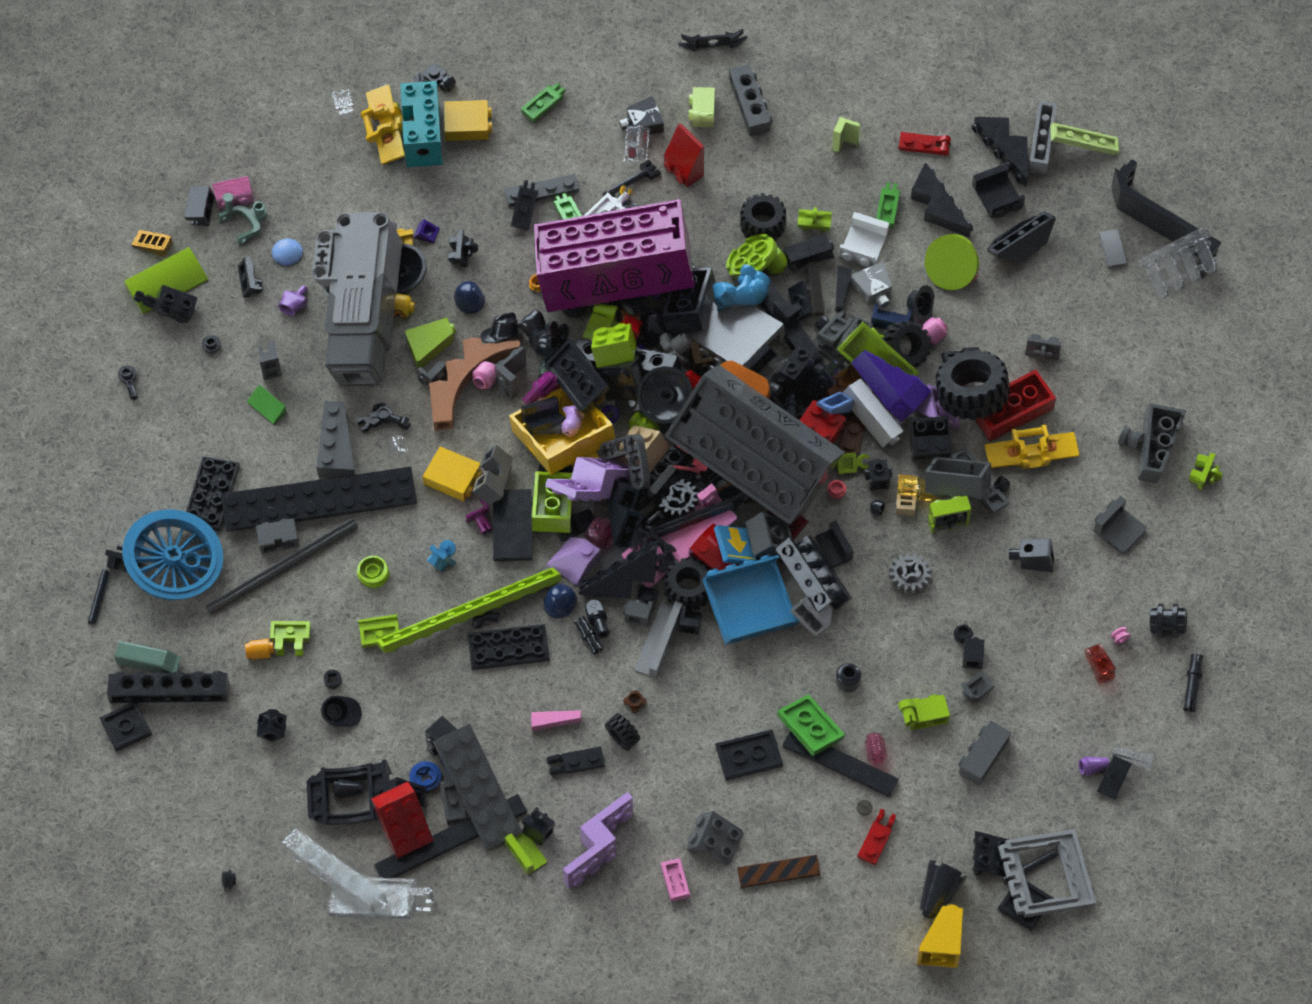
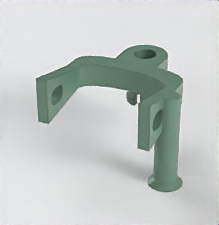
M225 193L223 195L225 211L218 214L220 224L234 215L240 214L253 227L251 231L237 236V244L241 246L260 233L259 222L266 218L267 210L265 204L261 201L255 202L250 210L244 205H237L233 208L232 200L234 196L231 193Z

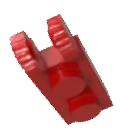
M883 809L879 811L857 858L875 866L889 839L892 826L897 815L892 814L888 820L887 827L881 825V820L885 816V810Z

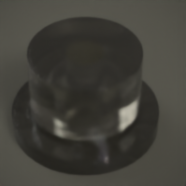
M862 800L857 804V812L861 816H867L873 810L871 802L867 800Z

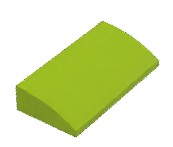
M187 247L124 280V283L132 298H134L137 290L144 292V295L148 294L156 298L157 292L162 285L187 292L208 281V278L190 247ZM135 301L143 314L153 310L143 305V302Z
M864 322L837 348L850 362L866 350L885 360L891 366L901 368V371L911 376L919 374L911 364Z

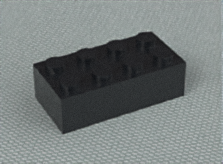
M712 267L693 269V288L669 292L662 314L667 334L704 330L714 296L712 286L716 283Z

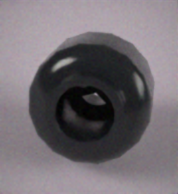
M852 663L842 664L836 672L837 687L844 692H852L859 688L861 684L860 669Z

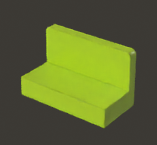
M511 833L505 837L506 846L527 875L547 863V860L533 840L523 833L516 837Z

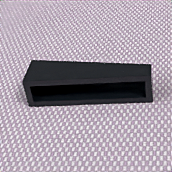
M838 266L835 311L841 312L843 310L853 268Z

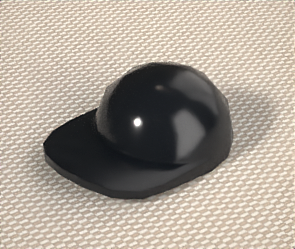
M331 696L327 698L320 709L321 717L324 721L335 726L352 727L358 724L362 715L359 703L353 698L344 696Z

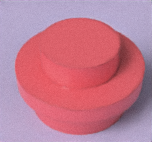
M834 480L829 483L827 492L832 498H842L846 494V485L840 480Z

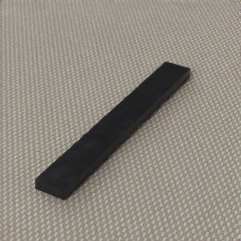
M519 794L506 799L515 818L527 813V809ZM470 817L433 835L434 841L401 857L397 858L394 854L375 863L374 867L382 882L385 883L479 837Z

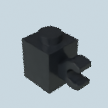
M536 807L531 815L527 814L524 818L522 833L542 846L554 832L555 821L550 819L547 813L543 814L538 811L539 808Z

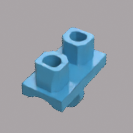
M443 541L439 549L433 544L429 548L433 553L427 561L441 572L444 571L448 564L453 566L456 563L451 558L456 552V545L453 541Z

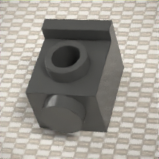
M629 600L628 603L624 604L622 612L625 615V621L648 627L653 611V602L649 601L648 604H645L640 600Z

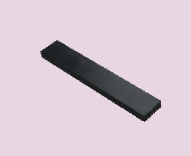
M791 731L782 746L888 797L891 796L899 781V778L833 747H829L812 756Z

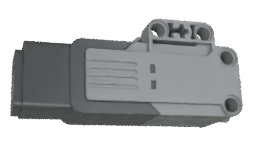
M383 212L343 213L336 220L335 230L321 231L316 238L312 275L317 283L323 286L324 293L328 298L325 330L329 336L325 367L341 386L380 385V382L383 380L385 353L391 347L395 297L403 241L396 231L397 223L390 221L387 214Z

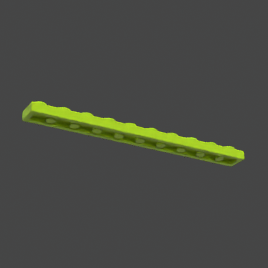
M552 567L376 640L378 647L384 653L394 652L401 646L411 645L418 639L430 637L433 633L447 630L457 623H464L476 615L481 616L486 611L500 608L510 601H517L527 594L537 593L544 587L554 586L562 580L561 575Z

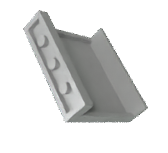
M715 302L710 306L704 330L686 332L693 342L698 341L699 347L703 348L704 358L713 357L715 365L717 363L721 365L726 361H734L743 366L746 361L756 354L760 347H763L765 344L768 345L775 337L781 340L785 336L783 323L753 305H732L724 308L722 311H718Z

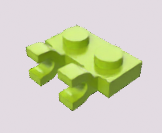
M271 621L270 642H275L276 656H284V642H295V656H303L304 642H310V621Z

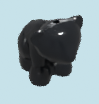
M536 309L525 316L519 323H515V326L521 329L529 338L535 353L544 359H550L567 341L570 331L566 323L558 325L556 321H551L546 324L542 313Z

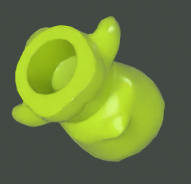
M639 410L636 411L628 423L629 430L634 425L657 431L660 430L659 423L650 420Z

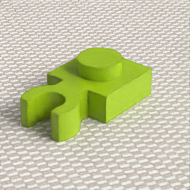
M844 453L837 463V473L857 472L858 466L867 469V464L863 465L862 460L869 458V455L861 454L856 458V453Z

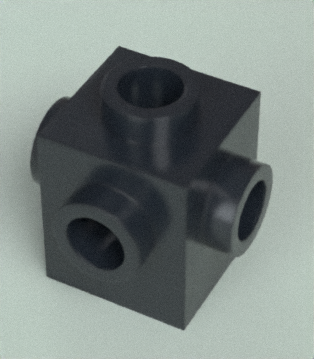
M887 459L868 461L867 469H864L865 480H869L870 490L889 488L892 468L888 466Z
M269 709L259 714L256 736L270 742L284 738L287 716L279 713L276 709Z

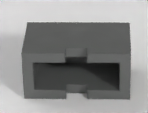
M282 519L273 523L265 522L256 526L261 554L274 552L277 547L282 546L284 549L299 547L294 519Z

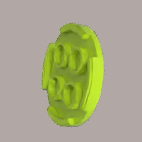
M757 234L745 239V243L737 250L733 249L727 259L726 269L729 274L738 280L741 274V267L744 264H748L756 271L762 272L776 255V242L767 234Z
M947 234L938 237L929 245L925 254L924 264L927 275L934 284L946 290H958L967 286L976 277L979 270V256H977L975 248L967 238L957 234Z

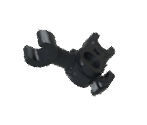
M385 402L373 405V413L368 414L367 418L361 417L357 420L358 425L366 424L361 428L363 433L368 432L371 426L375 428L382 423L393 422L405 430H408L411 425L409 418L394 415L386 407Z

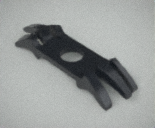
M743 29L735 33L726 31L722 35L701 37L700 34L693 37L681 34V38L688 43L678 42V45L694 52L698 48L730 46L733 48L744 42L747 36L739 38L744 33ZM717 40L715 43H709L708 41Z

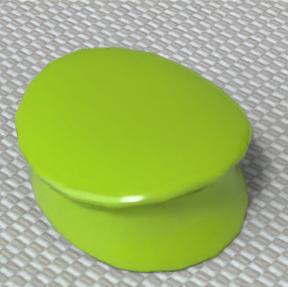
M368 556L362 559L357 568L358 579L370 588H378L384 585L390 574L387 563L378 556Z

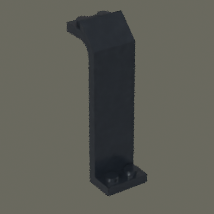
M1131 159L1120 170L1115 168L1111 188L1116 208L1199 257L1201 260L1197 264V275L1204 278L1216 263L1217 253L1222 242L1131 189L1130 185L1134 182L1137 168L1136 161Z

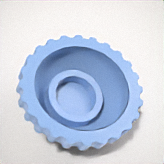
M288 238L279 240L274 245V248H272L273 260L279 265L291 266L299 262L302 257L303 248L296 240Z

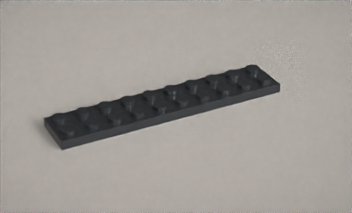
M411 466L221 494L226 532L256 528V526L262 523H273L282 519H294V522L417 504Z

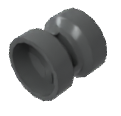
M1124 426L1118 444H1126L1131 449L1136 450L1143 433L1139 431L1134 432L1131 428Z

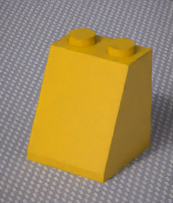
M956 905L942 906L919 946L917 965L958 968L961 951L963 908H958Z

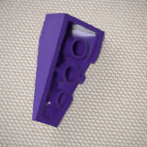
M866 350L851 362L884 406L900 422H903L913 413L931 392L918 377L901 371L902 369L897 366L896 368L891 366L885 360Z

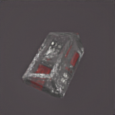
M627 125L624 152L625 162L643 163L646 161L649 127Z

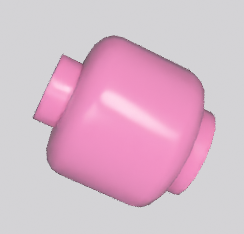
M931 317L922 325V330L926 329L928 331L926 335L930 336L931 340L929 342L932 345H937L947 336L946 330L948 327L939 317L937 319Z
M482 362L476 367L472 373V380L477 388L490 389L496 383V365L490 362Z

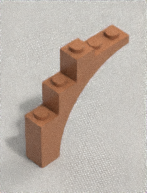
M471 337L462 340L464 359L446 361L448 381L438 380L429 383L434 431L453 429V415L456 402L464 387L472 379V373L476 367L482 362L494 363L507 358L514 349L520 347L519 340L482 344L481 338Z

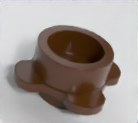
M634 690L623 699V703L631 708V712L637 713L641 706L647 704V700L638 691Z

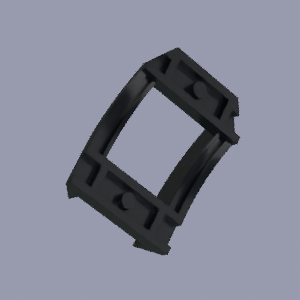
M382 760V762L376 764L368 763L345 768L322 767L318 774L312 775L307 780L309 819L324 825L354 824L379 819L371 798L383 793V783L390 780L389 775L392 774L387 760ZM338 779L350 781L368 780L370 810L330 815L328 783L338 781Z

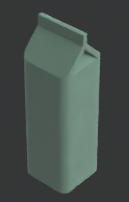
M119 641L114 657L117 665L164 673L177 672L181 656L171 651Z

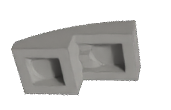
M1118 230L1099 232L1107 267L1126 264Z

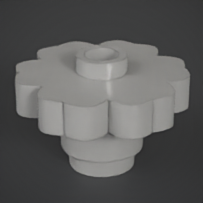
M666 332L659 337L664 351L667 354L673 353L677 355L682 367L690 362L687 351H689L690 343L693 340L686 332L678 334L676 337Z

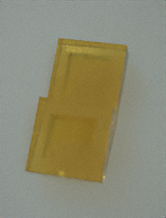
M898 474L897 494L916 495V500L935 501L934 495L925 493V479Z

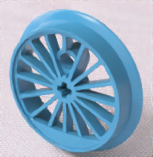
M158 510L141 517L128 530L122 547L124 565L131 578L143 591L163 600H183L204 592L216 581L223 564L222 546L214 530L199 517L181 510ZM166 527L168 547L157 528ZM170 527L180 528L175 546L172 545ZM183 530L192 533L193 535L179 548L178 544ZM151 531H153L161 546L148 537ZM196 537L202 542L200 545L183 551ZM146 542L155 550L144 547V543ZM205 548L208 555H198L195 552ZM140 553L151 555V557H140ZM193 561L195 565H189L186 562ZM200 561H209V568L199 565ZM156 562L141 569L137 565L138 563ZM160 567L149 579L143 574ZM166 568L161 585L154 583L153 580ZM169 569H171L172 588L164 586ZM175 571L184 587L176 588ZM199 571L205 573V575L201 579L194 572ZM182 572H184L196 583L189 585Z

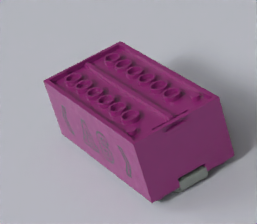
M681 199L534 224L536 272L547 313L694 287L690 239Z

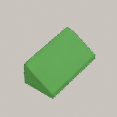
M261 385L255 389L247 401L249 405L273 425L287 413L286 406Z

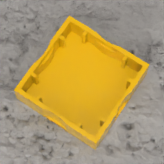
M560 388L550 393L544 399L553 396L558 398L559 413L566 417L563 408L575 406V404L564 390ZM595 406L586 413L582 419V428L573 437H568L563 433H552V435H537L534 433V435H530L526 424L522 423L521 409L509 415L512 432L550 475L576 462L577 457H585L598 450L602 443L615 439L613 424Z

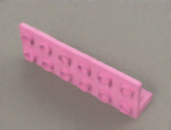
M712 483L697 494L699 505L695 506V510L697 511L723 501ZM729 510L660 538L676 548L677 551L673 553L675 561L681 562L682 558L687 560L692 556L688 553L689 548L713 523L716 526H730L738 518L732 510ZM657 546V554L663 553L661 548ZM631 548L621 554L623 559L633 551ZM656 570L655 583H641L645 587L651 588L665 577L666 572L660 573Z

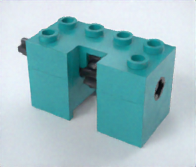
M418 73L417 76H413L414 83H400L406 166L443 165L437 81L424 82V75Z

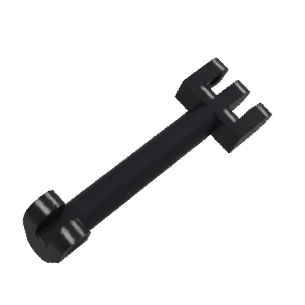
M647 160L640 164V172L605 191L603 197L609 193L612 197L616 198L615 194L620 192L621 186L625 185L627 188L646 176L652 180L660 175L661 172L658 169L656 170L657 167L652 165L650 160Z

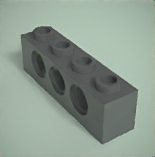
M750 64L729 69V81L749 136L770 131V125L773 124L771 114H767L766 100H762V89L756 83L757 76L755 70L752 71Z

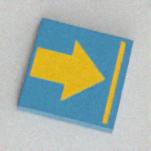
M717 525L714 528L723 562L742 564L750 559L757 561L756 556H754L751 550L752 546L746 528Z

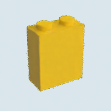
M488 100L444 102L445 141L489 140V133H492V122H489L488 118H492V107H488Z
M440 446L422 476L423 485L465 502L466 498L471 497L473 494L472 491L476 479L483 475L480 467L481 463Z

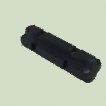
M137 290L133 299L139 303L143 302V305L153 309L156 298L148 294L144 295V292Z

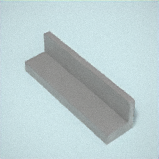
M675 601L673 607L660 604L636 665V672L657 678L681 617L683 603Z

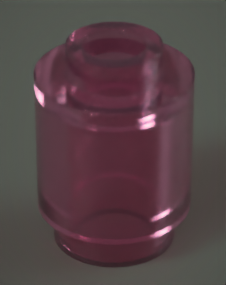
M880 733L868 734L865 740L868 761L874 764L884 762L887 758L884 738Z

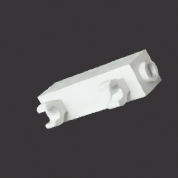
M860 378L848 386L843 394L854 400L852 411L882 448L888 444L893 446L900 440L898 436L903 432L900 425L905 420L903 422H900L897 418L894 420L872 393L870 386L865 384Z

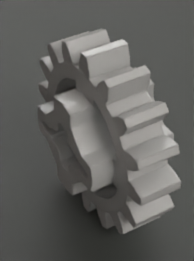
M906 553V557L903 558L899 555L898 561L893 560V566H890L889 570L891 572L889 573V579H893L892 586L897 585L898 591L904 589V594H906L908 590H911V593L914 594L916 589L922 592V586L927 588L928 581L931 580V568H928V561L923 562V556L918 559L916 558V553L912 557L909 556V553Z

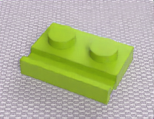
M397 614L358 620L362 648L378 646L377 639L399 631Z

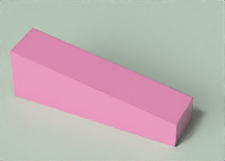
M581 710L531 712L532 731L581 722Z

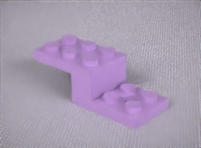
M577 457L571 479H547L545 486L551 488L555 494L567 495V499L578 501V499L590 501V499L595 501L610 499L615 479L620 477L630 480L629 465L615 459L604 460L602 458Z
M628 792L580 827L581 842L588 850L563 868L564 883L568 888H571L573 885L574 887L579 886L584 881V877L588 874H595L600 869V865L604 862L609 863L616 857V838L611 832L616 829L618 823L628 821L633 815V797Z

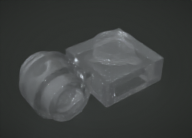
M349 89L332 92V100L335 110L339 113L340 121L345 123L352 122V119H355Z

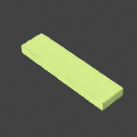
M1052 123L1050 126L1051 141L1110 155H1117L1119 153L1118 137L1058 123Z

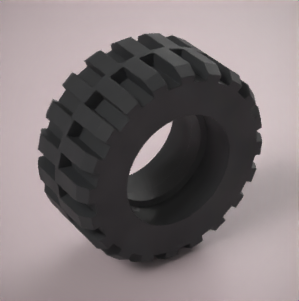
M975 349L974 351L964 350L963 353H955L953 357H948L936 372L935 381L939 404L947 413L954 417L959 416L963 420H966V418H970V420L987 418V415L992 416L997 412V409L1000 410L1009 398L1010 386L1005 363L995 354L991 355L988 351L981 352ZM971 382L984 383L977 387H962Z

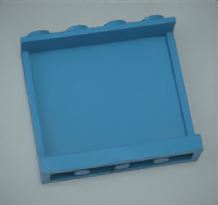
M765 555L757 561L750 559L739 566L732 564L726 566L721 571L713 569L708 571L702 580L725 645L795 626L800 622L790 612V609L793 607L776 563L779 558L778 555Z

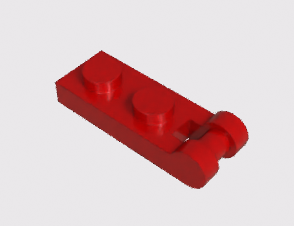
M901 132L898 150L948 156L950 150L948 145L951 143V137L947 135L940 137Z

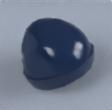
M465 281L456 287L454 300L459 310L467 314H473L483 308L485 296L475 282Z
M564 584L553 586L544 599L545 612L553 618L568 616L576 605L577 597L575 592Z

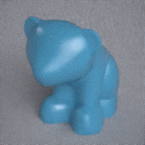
M744 264L740 270L738 287L727 282H718L712 286L717 310L722 311L724 308L732 305L760 304L767 296L771 283L770 278L764 273L756 271L752 266Z

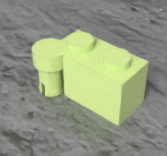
M693 87V95H689V105H693L692 110H689V120H692V127H714L715 88Z

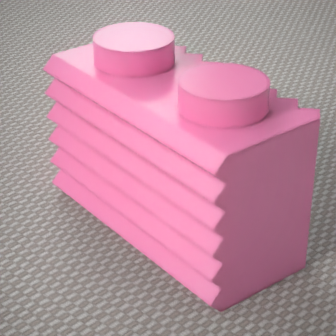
M248 176L212 184L218 210H225V201L223 200L225 193H231L234 196L232 206H246L254 202Z

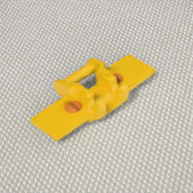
M388 84L367 92L369 108L361 112V118L364 119L367 133L366 141L369 143L377 142L382 165L405 157L401 138L403 132L402 113L399 104L393 102L390 85ZM371 118L373 121L379 120L380 126H377V131H373Z
M1046 425L1023 430L1012 429V440L984 444L987 460L991 463V469L1017 465V467L1021 466L1022 470L1049 466L1051 460L1080 456L1074 432L1049 435ZM1042 435L1037 444L1025 445L1024 440H1019L1021 437Z

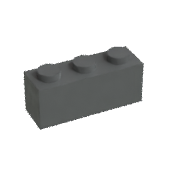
M990 721L987 726L984 725L978 734L980 736L977 742L974 740L968 749L970 753L967 757L963 756L958 764L960 767L959 774L979 786L1009 742L1011 736L1010 731L993 721Z

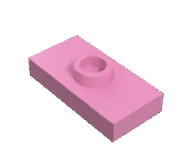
M681 859L662 862L661 869L670 901L674 902L690 898V891Z

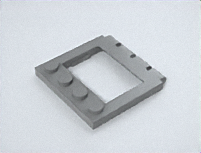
M1075 829L1005 840L1003 845L998 846L1001 860L1006 861L1003 863L1006 878L1013 879L1008 881L1012 898H1016L1013 900L1017 915L1024 914V917H1031L1095 906V897ZM1057 845L1072 897H1061L1033 903L1018 851Z

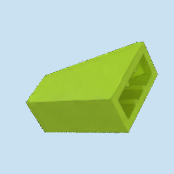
M448 318L405 331V338L417 369L419 367L423 368L454 342L456 330L453 323H449Z

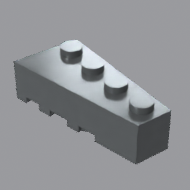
M325 401L316 466L319 478L355 475L344 402Z
M1149 404L1144 413L1138 480L1157 483L1187 410Z

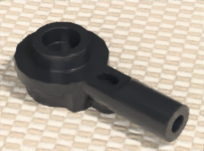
M127 365L119 369L118 378L126 384L130 399L135 400L138 398L134 386V379L137 373L134 367Z

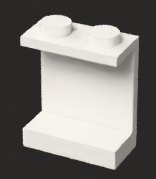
M854 212L849 233L844 244L840 245L839 256L846 261L853 260L859 262L865 267L875 265L887 237L889 223Z

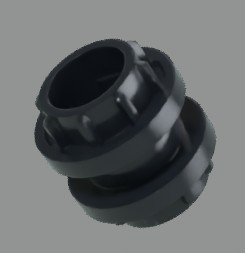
M1159 603L1158 608L1150 609V632L1158 634V638H1164V632H1172L1173 638H1179V634L1187 632V610L1179 608V604H1173L1172 609H1165L1164 603Z

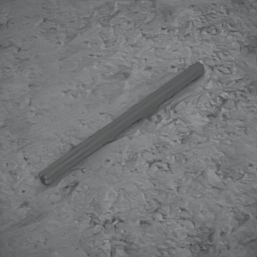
M349 519L206 604L207 611L210 614L217 612L357 529L355 520Z

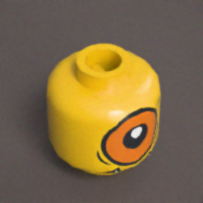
M396 293L394 317L407 318L410 313H414L415 302H412L410 295Z

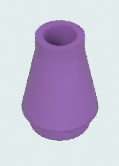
M1084 756L1078 762L1080 773L1086 776L1106 770L1110 764L1107 757Z

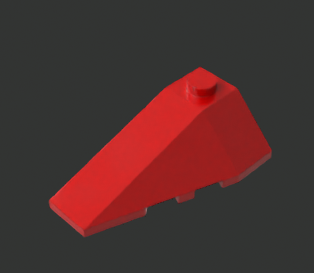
M713 523L692 544L688 553L695 559L701 560V564L705 563L708 569H718V571H721L726 566L735 563L723 562L714 531L716 525Z

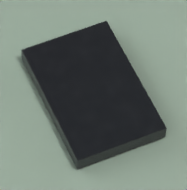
M772 729L715 743L725 781L783 767Z

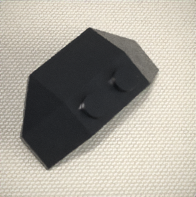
M1045 211L1038 216L1028 218L994 239L987 248V251L997 257L1017 263L1023 261L1027 256L1039 251L1041 247L1047 244L1056 218Z

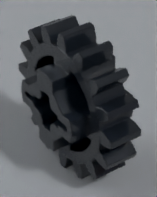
M674 479L672 484L667 481V487L662 486V492L657 493L660 511H664L665 516L671 514L672 519L676 515H679V517H682L683 514L687 515L690 510L695 512V506L699 505L696 486H692L690 481L685 484L684 479L680 482Z

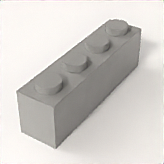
M1039 101L1028 169L1030 174L1046 176L1051 148L1050 126L1055 121L1056 103Z

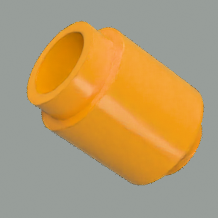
M260 639L245 643L247 659L252 658V660L271 658V654H274L273 642H269V639Z

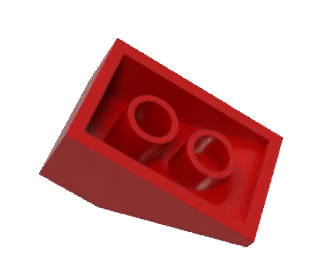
M680 123L677 125L664 154V167L668 172H672L675 175L676 180L680 184H684L688 188L704 176V145Z

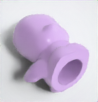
M574 405L563 408L566 419L563 421L561 429L562 433L568 437H573L578 433L579 429L582 428V419L585 417V414L581 413Z

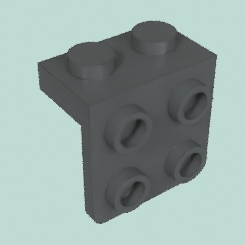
M523 346L514 349L505 360L499 361L495 367L496 386L504 397L508 396L511 400L517 396L516 376L514 375L526 366V352Z
M1122 496L1116 501L1112 500L1108 504L1107 510L1104 513L1100 512L1096 516L1093 532L1120 553H1125L1146 532L1147 527L1124 509L1126 500Z
M714 811L699 815L695 822L696 827L688 838L689 843L686 850L692 853L704 851L723 864H730L742 838L743 830Z

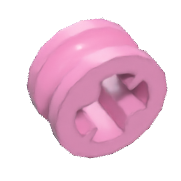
M1121 627L1112 632L1111 637L1115 639L1114 643L1118 645L1129 640L1131 635L1127 633L1126 627Z

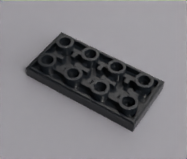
M203 456L186 512L199 517L213 530L221 531L224 521L221 494L233 491L240 463Z
M531 489L504 490L502 499L493 503V560L531 561L532 491Z
M545 624L467 633L472 671L550 661Z

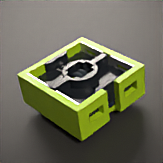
M955 496L948 500H936L930 503V514H928L927 521L931 534L969 526L971 506L967 496Z

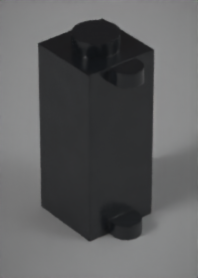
M826 234L784 247V255L787 257V264L790 270L794 272L798 268L825 259H834L832 252L834 245L832 240H828Z

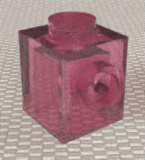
M595 517L585 533L587 540L597 548L608 549L613 541L609 519Z

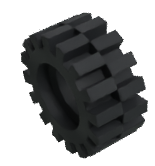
M616 713L605 723L606 731L625 750H630L641 740L634 725H631L630 721L626 720V717L620 713Z

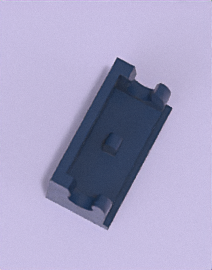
M875 304L871 317V323L874 324L873 327L887 330V327L893 325V323L910 321L911 312L908 311L907 315L880 310L878 308L879 305Z

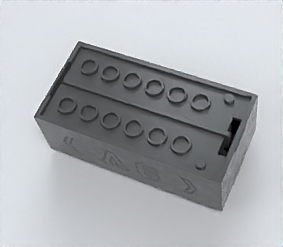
M721 365L703 374L664 436L789 525L806 512L844 454V451Z

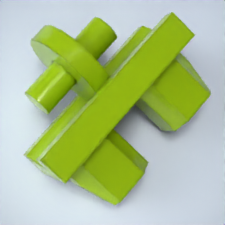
M814 207L813 210L799 209L797 228L803 230L819 229V231L830 230L832 212L817 211V207Z
M1210 452L1209 457L1198 454L1194 466L1203 468V472L1192 469L1189 476V481L1198 484L1197 489L1203 490L1207 477L1211 484L1222 479L1223 474L1219 471L1220 466L1215 465L1214 468H1211L1216 454Z

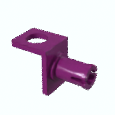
M479 498L483 507L467 514L465 522L475 521L483 535L486 534V530L487 532L492 531V527L485 516L489 513L490 506Z

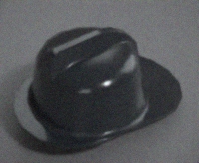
M928 285L920 287L919 290H913L907 298V308L911 312L914 322L921 325L932 317L935 296L933 289Z
M510 312L496 316L493 319L492 327L484 330L480 334V338L486 343H498L520 335L523 331L515 326V323H518L516 314Z

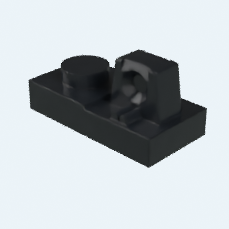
M244 257L238 265L242 296L243 298H249L252 293L262 292L263 285L262 280L254 278L255 266L252 263V257Z

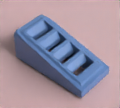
M838 392L818 401L816 405L830 414L849 413L852 411L854 400L842 392Z

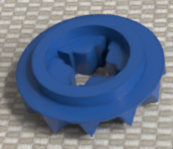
M419 762L410 771V782L425 786L426 792L431 789H435L440 783L441 771L432 762ZM429 770V777L431 779H426L422 783V777L420 775H425Z

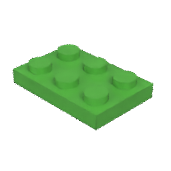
M809 694L777 712L778 718L812 756L844 740L845 734Z

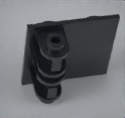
M975 831V838L973 839L974 867H972L974 874L982 875V872H987L1003 877L1006 876L1003 863L1006 861L1001 860L998 846L1003 845L1005 840L1010 839Z

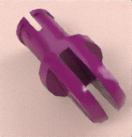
M546 372L538 380L534 381L532 384L533 388L522 398L523 402L527 405L528 403H534L541 396L546 397L557 383L556 375H553L552 372Z

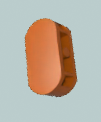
M726 361L721 364L723 368L769 399L771 391L765 377L734 361Z

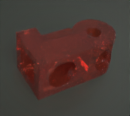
M1101 644L1084 649L1085 657L1095 674L1098 684L1115 678L1116 668Z

